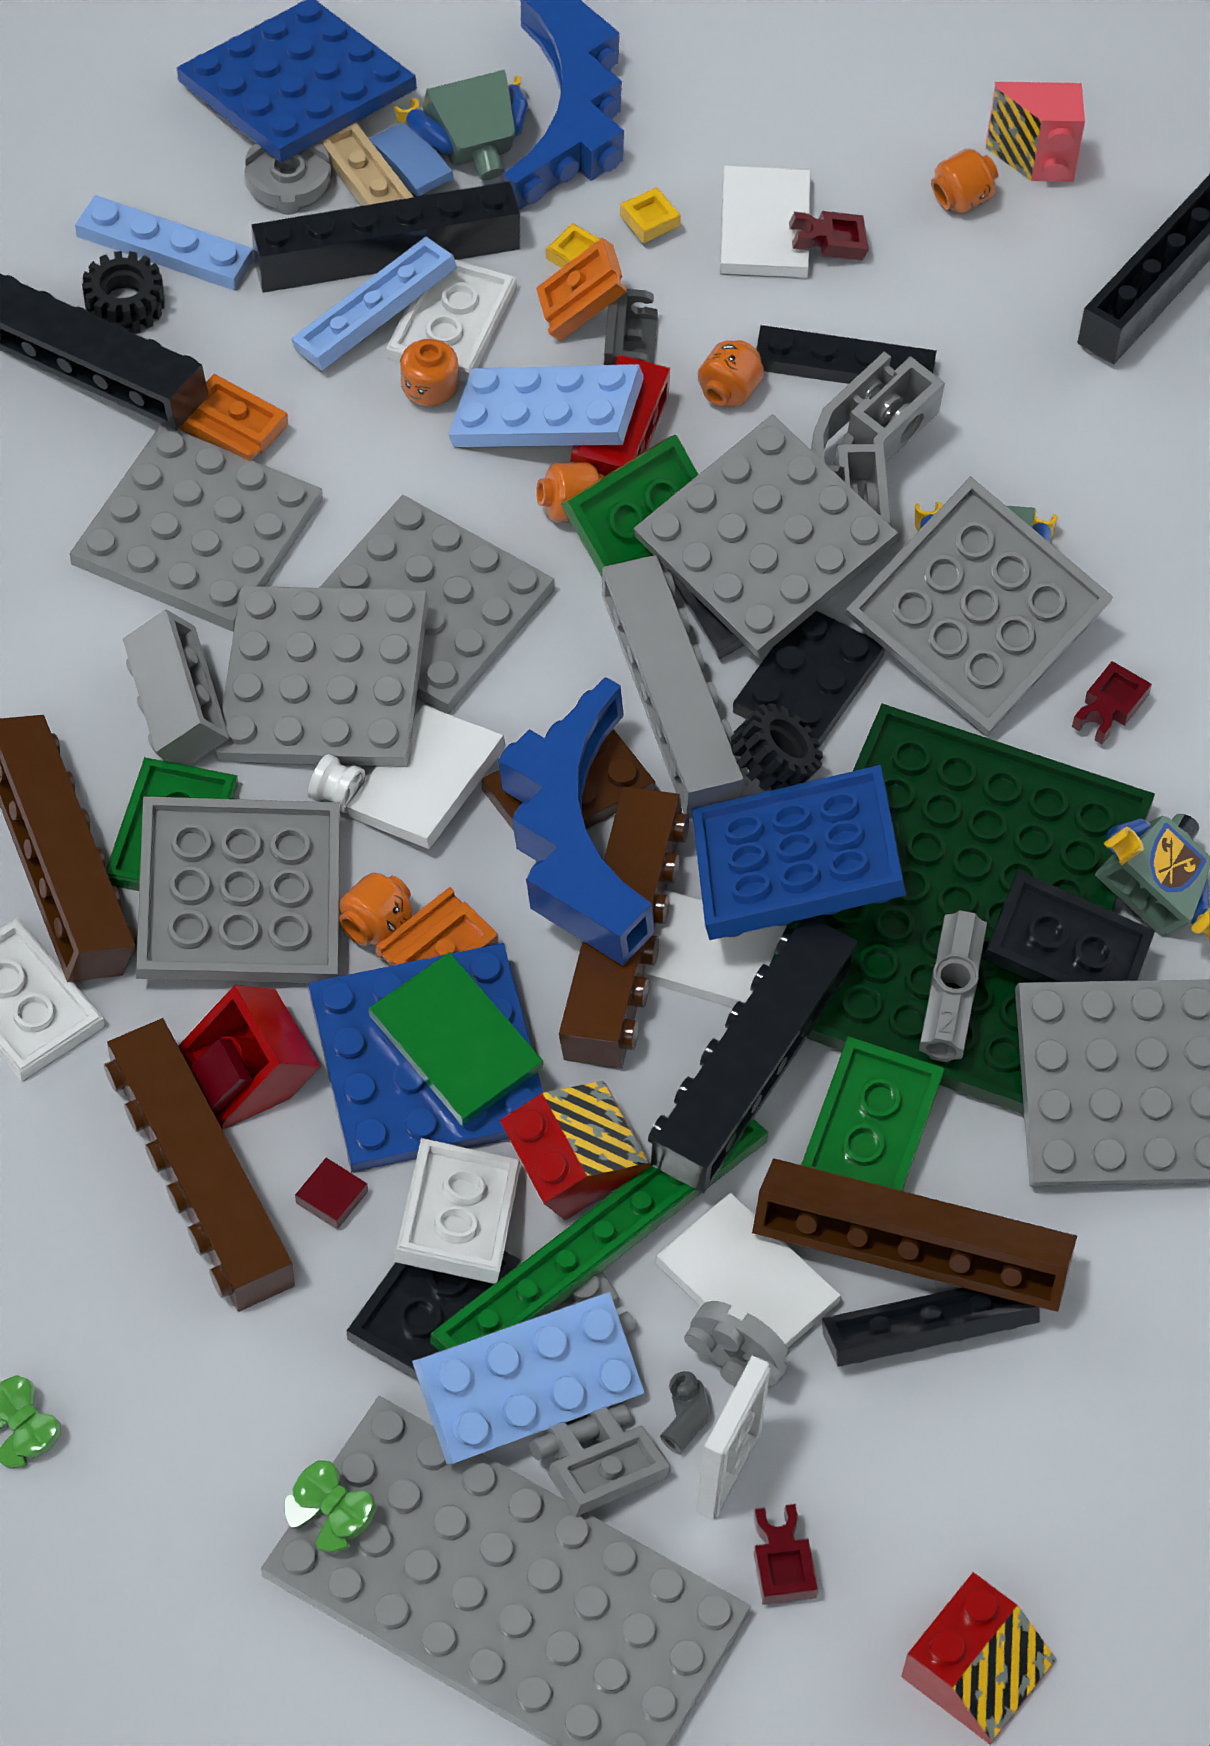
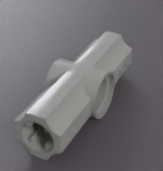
M959 910L954 914H945L919 1046V1051L926 1053L932 1060L948 1063L950 1060L962 1059L987 928V922L978 918L976 913ZM954 983L962 988L953 989L947 987L945 984Z

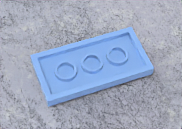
M639 364L472 368L448 436L453 447L623 445L644 376Z
M610 1292L412 1361L447 1465L530 1436L559 1423H565L587 1415L594 1410L644 1394Z

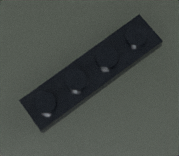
M765 325L760 326L756 350L761 357L764 372L850 384L883 352L891 356L890 367L894 370L911 356L933 373L937 350Z
M957 1288L822 1318V1330L836 1365L840 1367L1039 1323L1040 1307L966 1288Z

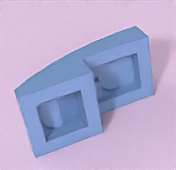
M403 122L369 138L406 188L416 196H421L454 179L452 170L437 151Z

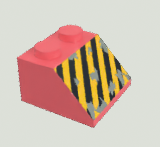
M995 81L986 136V149L1030 181L1074 182L1085 125L1082 83Z

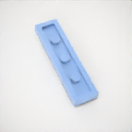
M94 195L75 224L76 235L79 238L122 251L126 254H129V251L137 252V257L140 259L145 255L150 258L152 263L234 291L254 260L253 248Z
M428 237L423 238L292 337L291 340L295 350L319 369L324 370L457 269L454 256Z

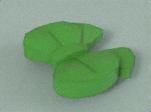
M18 1375L0 1382V1429L8 1425L14 1431L0 1447V1463L8 1468H24L27 1465L26 1458L33 1459L44 1454L61 1435L60 1421L52 1415L40 1414L38 1409L33 1406L35 1394L33 1382Z
M317 1460L300 1474L292 1489L293 1496L288 1495L285 1498L284 1514L290 1526L297 1529L311 1521L321 1511L329 1516L320 1531L316 1545L321 1551L336 1553L347 1550L350 1547L348 1540L356 1538L369 1526L376 1510L374 1497L367 1491L348 1492L344 1487L340 1486L339 1472L332 1462Z

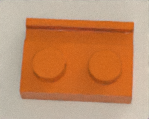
M604 238L598 240L536 287L544 318L550 324L548 333L558 341H562L627 292L626 287L620 280L623 276L614 246Z
M213 374L206 381L209 396L179 429L198 439L231 451L247 461H254L253 458L258 453L262 454L287 427L288 413L224 378Z
M449 887L403 923L389 938L379 942L376 945V955L380 959L384 958L393 966L442 956L448 952L452 954L495 945L498 943V933L465 901L462 903L454 895L455 891Z

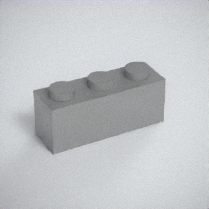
M166 609L123 638L128 656L126 665L130 674L134 677L139 694L137 703L145 715L150 732L148 741L153 751L159 757L167 758L177 764L190 766L229 740L194 625Z

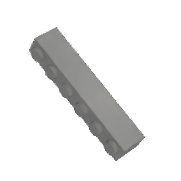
M657 555L603 567L602 597L676 793L680 794L683 813L688 814L690 819L693 818L692 809L741 798L743 786L749 784V778L746 776L748 774L747 768L740 769L737 764L740 758H735V755L732 753L731 747L734 744L731 743V736L733 735L731 726L727 719L721 720L717 712L719 708L717 691L712 681L706 682L703 676L704 660L698 644L691 645L689 640V620L683 607L677 609L675 604L676 591L671 573L669 571L663 572Z

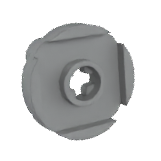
M320 142L283 162H279L257 143L247 152L244 170L246 187L257 200L266 205L276 207L282 214L297 213L302 206L318 200L331 186L332 177L329 155L326 148ZM296 168L295 172L291 174L280 173L279 169L291 170Z
M720 1301L705 1302L690 1322V1328L684 1336L686 1344L695 1352L707 1356L721 1367L720 1375L727 1383L736 1387L752 1355L769 1363L771 1369L768 1387L777 1385L791 1361L784 1362L789 1351L782 1339L764 1322L748 1312L743 1320H740L735 1316L727 1314L732 1305Z

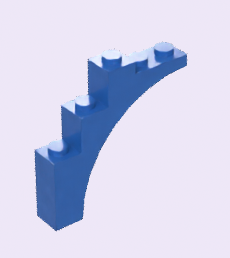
M521 0V28L540 46L553 67L561 95L557 112L544 136L523 159L503 173V182H511L519 210L528 204L537 202L545 193L559 184L570 181L579 171L592 181L604 172L612 171L623 161L624 130L612 120L621 111L622 81L610 71L619 60L620 32L581 0Z
M605 677L593 690L586 691L580 697L576 707L562 721H556L549 728L545 738L529 729L516 743H510L504 749L498 763L503 791L523 802L512 818L516 849L537 861L526 878L530 909L624 966L654 934L651 903L622 882L601 858L585 828L582 817V796L589 768L605 738L624 716L621 685Z

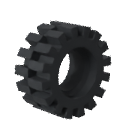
M122 251L114 252L115 259L110 260L107 254L99 257L100 265L93 261L88 266L89 272L85 271L83 274L82 289L85 310L107 322L117 323L125 329L132 328L134 334L141 332V324L149 329L154 325L153 318L160 319L162 309L165 308L162 274H160L156 263L151 265L150 258L145 255L138 261L137 252L129 251L128 258H122ZM120 288H132L139 291L137 294L127 298H115L108 295Z
M770 703L767 706L764 704L759 706L731 736V743L735 744L731 748L732 753L741 757L737 764L740 769L746 767L750 771L746 776L751 781L757 778L760 781L759 787L764 791L771 787V790L807 782L821 768L822 762L820 760L823 758L822 751L817 750L820 746L818 739L810 738L809 736L812 732L810 727L806 725L803 728L799 724L801 720L799 716L794 714L790 717L788 716L787 708L781 706L777 710L776 705Z

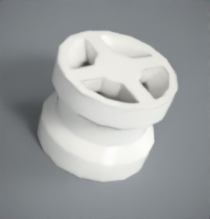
M327 754L320 760L314 770L309 783L308 796L318 802L324 800L340 802V812L347 813L346 806L364 784L365 770L355 765L345 767L341 765L337 757Z

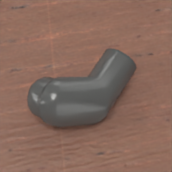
M689 1371L679 1372L670 1380L669 1389L672 1393L676 1418L660 1435L661 1441L666 1447L678 1454L697 1435L710 1417L703 1383Z

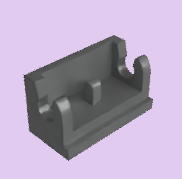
M627 289L625 294L608 306L604 365H615L619 354L654 363L658 309L636 307L633 305L638 302L644 304L653 303V293L646 290Z

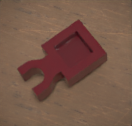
M794 211L789 221L790 229L801 230L797 231L792 240L793 249L806 250L814 246L821 247L822 256L860 261L864 260L869 251L863 215L822 211L817 219L807 213Z
M1111 661L1087 691L1084 703L1088 705L1083 706L1076 713L1072 728L1080 732L1084 724L1088 722L1097 723L1099 728L1096 731L1094 741L1103 745L1110 735L1113 720L1125 726L1149 696L1152 684Z
M796 1504L785 1505L784 1518L786 1523L779 1527L769 1524L766 1519L765 1508H758L754 1511L757 1534L766 1543L755 1545L753 1553L762 1605L817 1598L818 1587L809 1538L794 1540L798 1520Z

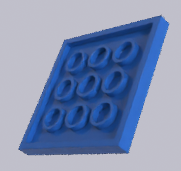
M316 0L299 2L284 12L263 21L259 25L176 67L178 81L279 162L291 158L417 89L415 74Z
M881 765L692 809L704 922L709 941L723 937H736L745 932L771 926H784L797 920L823 914L832 915L845 909L871 903H884L893 898L906 896Z
M504 943L452 953V956L531 1046ZM444 955L308 983L309 997L351 1173L417 1159L421 1138L464 1148L509 1139L500 1119L543 1093L537 1072L462 1126L369 1016V1007Z

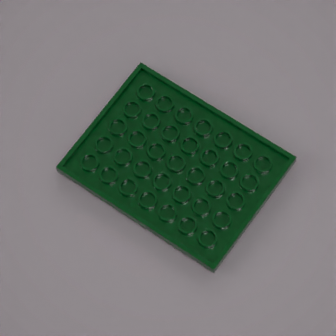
M881 703L853 771L878 765L882 767L906 896L893 898L884 903H871L845 909L832 915L823 914L812 917L857 940L858 944L853 969L806 1039L843 1051L849 1036L943 1067L944 1074L940 1083L941 1086L1024 1114L1015 987L1018 983H1033L1034 981L982 959L1012 880L1016 873L1020 871L1113 911L1118 896L1095 876L1099 868L1113 854L1110 848L1107 849L1104 845V842L1107 841V833L1113 826L1139 818L1146 821L1155 793ZM960 910L976 913L978 918L987 922L964 1054L962 1059L950 1060L947 1063L930 1059L926 1053L919 1051L944 916L945 914H954ZM801 920L793 921L786 925L785 930L788 927L795 930ZM774 953V956H773V958H772V960H771L770 965L772 964V962H773L774 959L776 958L777 954ZM954 983L945 984L947 987L953 989L962 988Z

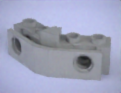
M883 352L822 409L813 431L811 450L825 463L824 450L828 440L849 422L848 431L844 435L841 445H837L834 464L828 467L888 524H891L885 464L939 413L945 382L911 356L894 370L890 367L891 356Z

